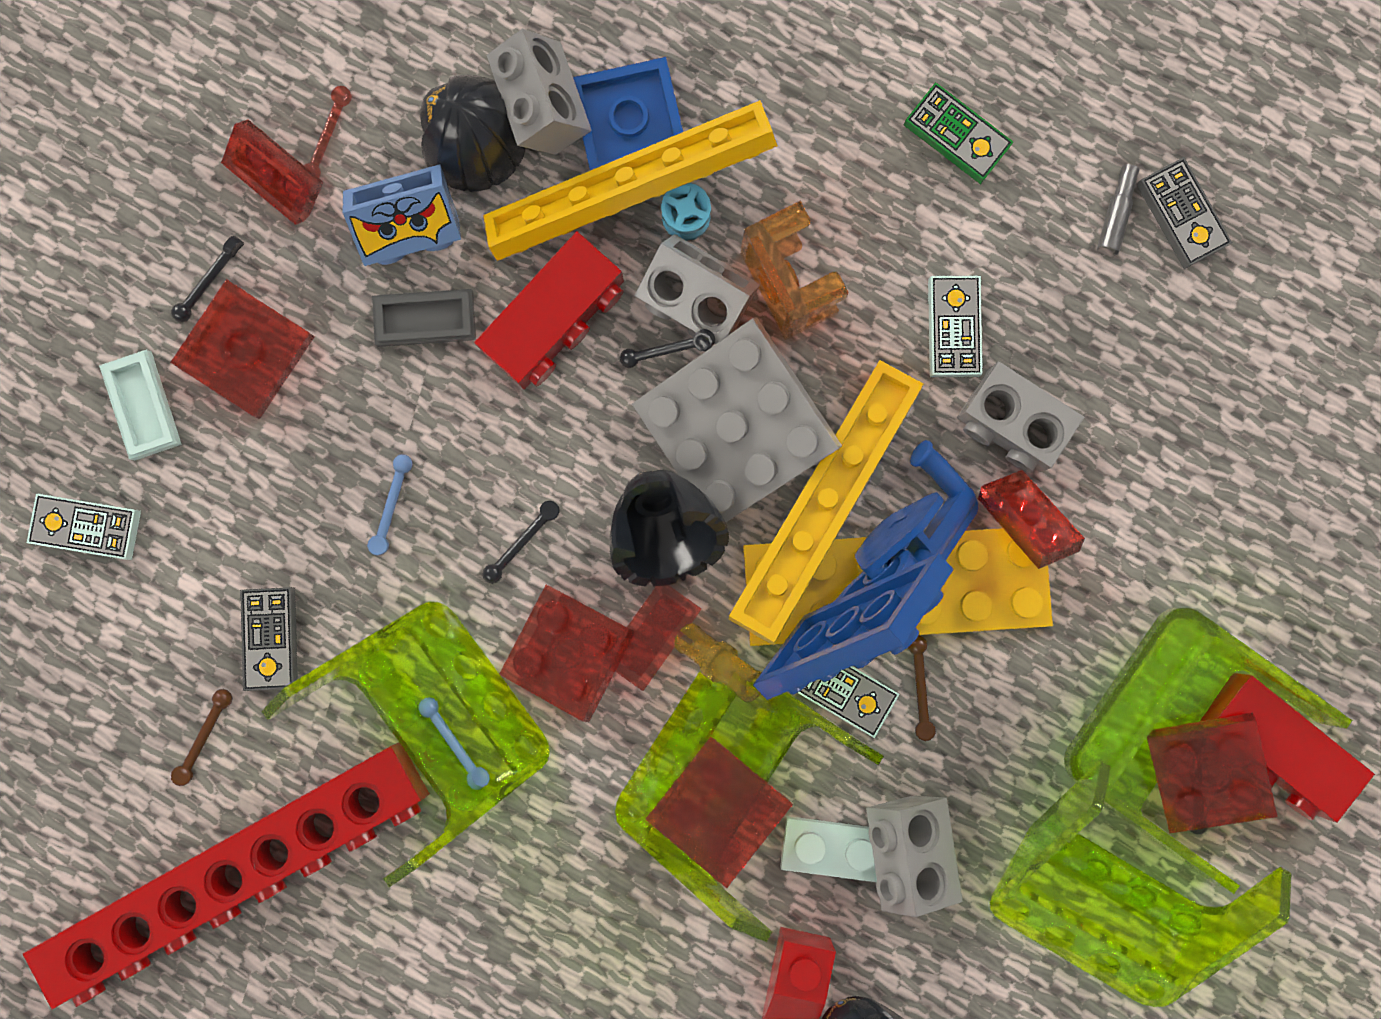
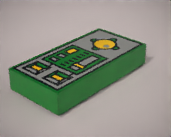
M936 82L903 124L980 185L1013 144L1011 139Z

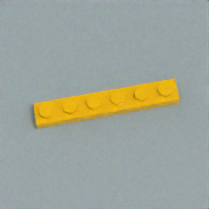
M761 100L484 214L483 218L490 251L497 261L516 253H522L540 243L568 234L584 225L606 216L615 215L628 207L650 198L661 196L672 189L699 178L708 177L714 172L743 160L754 158L765 151L778 147Z
M879 360L836 433V437L842 444V447L822 459L817 465L735 604L728 620L774 646L919 395L924 383Z

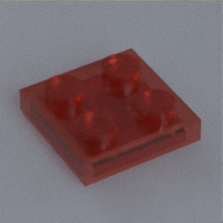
M226 279L170 363L253 417L260 419L315 336Z
M546 584L499 675L578 720L589 723L636 631Z
M1253 713L1145 731L1169 834L1278 817L1258 726Z
M711 736L645 820L727 889L794 803L716 738Z

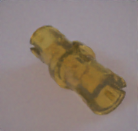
M694 623L687 624L680 630L692 639L693 643L689 644L677 635L674 643L675 649L700 666L701 673L712 682L723 683L744 702H751L759 697L760 693L746 682L751 681L755 683L762 672L740 659L738 651L733 646L724 641L717 642L704 632L700 626Z

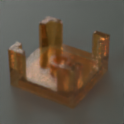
M801 201L744 228L740 253L754 281L760 284L758 289L785 340L837 315L839 309L836 303L846 299L849 294L837 272H831L799 289V281L793 267L787 259L784 260V258L802 249V243L797 232L808 227L811 222Z

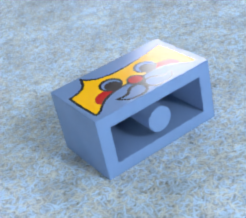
M440 164L343 191L342 213L364 266L375 263L382 265L392 264L401 260L407 254L425 249L427 251L443 250L454 241L461 240L459 218Z

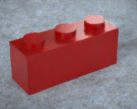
M576 231L475 340L474 344L523 390L531 382L537 387L554 371L556 364L552 361L553 358L565 346L572 350L585 338L590 330V327L586 324L588 320L599 309L603 313L608 312L624 293V290L620 288L624 282L622 271Z
M1233 672L1197 718L1201 724L1209 729L1205 734L1209 742L1228 755H1232L1234 751L1239 753L1249 761L1245 770L1251 776L1270 788L1276 783L1290 794L1285 802L1296 812L1311 821L1318 816L1338 823L1375 775L1304 716L1249 674Z

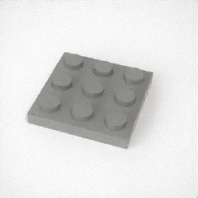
M757 317L746 322L632 403V406L678 475L687 479L705 493L715 504L725 522L842 447V444Z

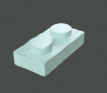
M786 816L781 870L877 882L873 850L869 840V827Z

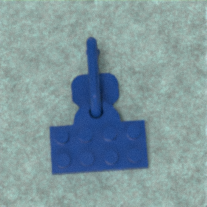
M925 440L918 444L912 452L910 463L914 467L920 466L948 496L947 500L943 504L944 500L937 492L931 493L891 514L869 534L855 554V558L863 572L843 590L834 602L802 617L753 684L767 700L786 692L794 695L809 683L819 679L822 682H827L834 678L841 670L851 666H855L857 669L863 668L875 657L889 651L894 655L904 651L918 637L919 630L916 626L922 617L942 600L944 593L941 591V588L954 570L946 559L976 516L978 501L972 488L948 461L933 448L931 441Z

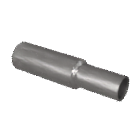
M1125 164L1122 166L1115 194L1110 199L1097 250L1099 247H1110L1115 249L1114 255H1118L1133 205L1132 195L1140 170L1135 165Z

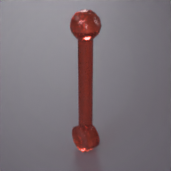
M337 86L331 92L334 104L310 162L304 164L301 168L302 177L307 182H315L320 178L321 171L319 165L343 106L348 105L351 101V92L345 86Z

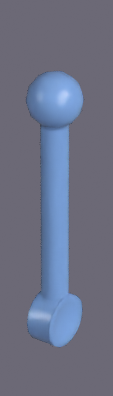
M405 454L398 455L393 460L395 474L377 535L368 541V550L374 555L384 554L389 547L386 536L405 473H408L412 468V460Z
M430 697L422 699L418 708L420 714L431 719L468 772V785L475 790L486 786L489 783L488 772L482 767L475 766L438 713L439 705L437 701Z

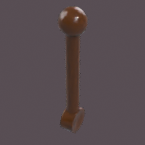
M918 635L915 641L908 647L914 657L919 723L915 727V733L919 739L929 741L934 738L936 729L933 723L929 722L923 656L927 649V641L924 637Z
M219 689L213 694V707L183 765L174 768L171 773V780L175 785L184 786L192 780L193 772L191 769L222 710L229 707L232 703L233 697L228 690Z

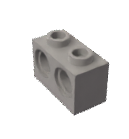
M522 28L486 55L497 88L501 93V99L504 100L507 117L517 146L556 155L592 131L560 41Z
M674 234L660 244L634 296L646 302L645 307L654 315L668 320L673 318L688 327V333L693 338L701 329L710 330L713 332L715 344H717L735 331L760 284ZM666 271L675 272L680 276L683 282V292H676L669 288L665 281ZM708 297H716L725 304L727 317H718L709 310L707 305Z
M999 361L987 370L957 416L959 420L966 424L963 431L968 436L987 446L993 441L1008 451L1005 457L1008 462L1027 473H1032L1034 469L1042 472L1052 468L1085 418ZM987 396L997 397L1004 403L1006 413L1003 420L992 419L986 413L984 404ZM1031 423L1042 426L1047 433V443L1043 449L1035 447L1028 439L1027 431Z
M910 796L866 808L869 823V840L872 845L877 876L876 888L883 912L919 917L963 902L947 798Z

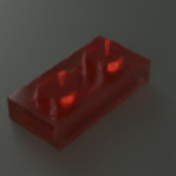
M249 119L234 124L221 163L292 223L297 225L304 222L311 214L323 181Z
M1023 470L981 486L978 496L980 503L1038 569L1080 552L1085 540L1084 536Z
M669 585L656 586L602 662L644 691L702 608Z

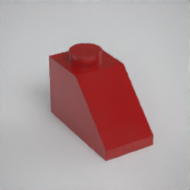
M780 927L762 1019L820 1018L826 1004L836 955L830 937Z

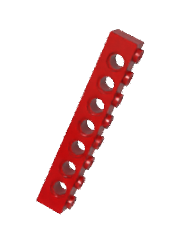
M400 741L24 952L23 956L51 1010L72 999L75 1007H78L106 990L102 982L103 980L118 973L121 981H124L151 965L152 963L147 955L162 947L167 955H170L197 939L193 929L208 921L213 929L225 924L242 913L238 904L246 899L255 896L257 902L261 903L287 888L283 879L299 869L305 878L330 864L332 860L328 853L345 844L348 851L351 852L376 838L377 835L373 829L375 826L390 819L395 827L422 811L418 802L430 793ZM362 787L370 788L378 795L379 808L377 812L366 811L360 805L358 795ZM317 813L325 814L332 820L334 826L332 837H324L316 831L314 818ZM272 839L280 840L285 844L288 850L286 862H279L271 855L270 842ZM227 865L236 867L241 873L242 885L240 888L232 886L227 881L225 876ZM182 891H186L194 897L196 902L195 913L187 911L182 906L180 900ZM137 917L144 919L149 925V938L142 936L137 931ZM92 943L99 946L104 955L103 963L98 962L92 956Z

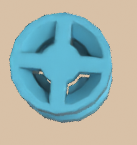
M687 183L666 192L663 196L661 211L663 226L668 234L671 236L676 234L686 241L695 240L704 234L709 227L711 219L710 198L705 190L696 184ZM691 217L697 218V220L691 219L690 221L685 222L686 219H690Z

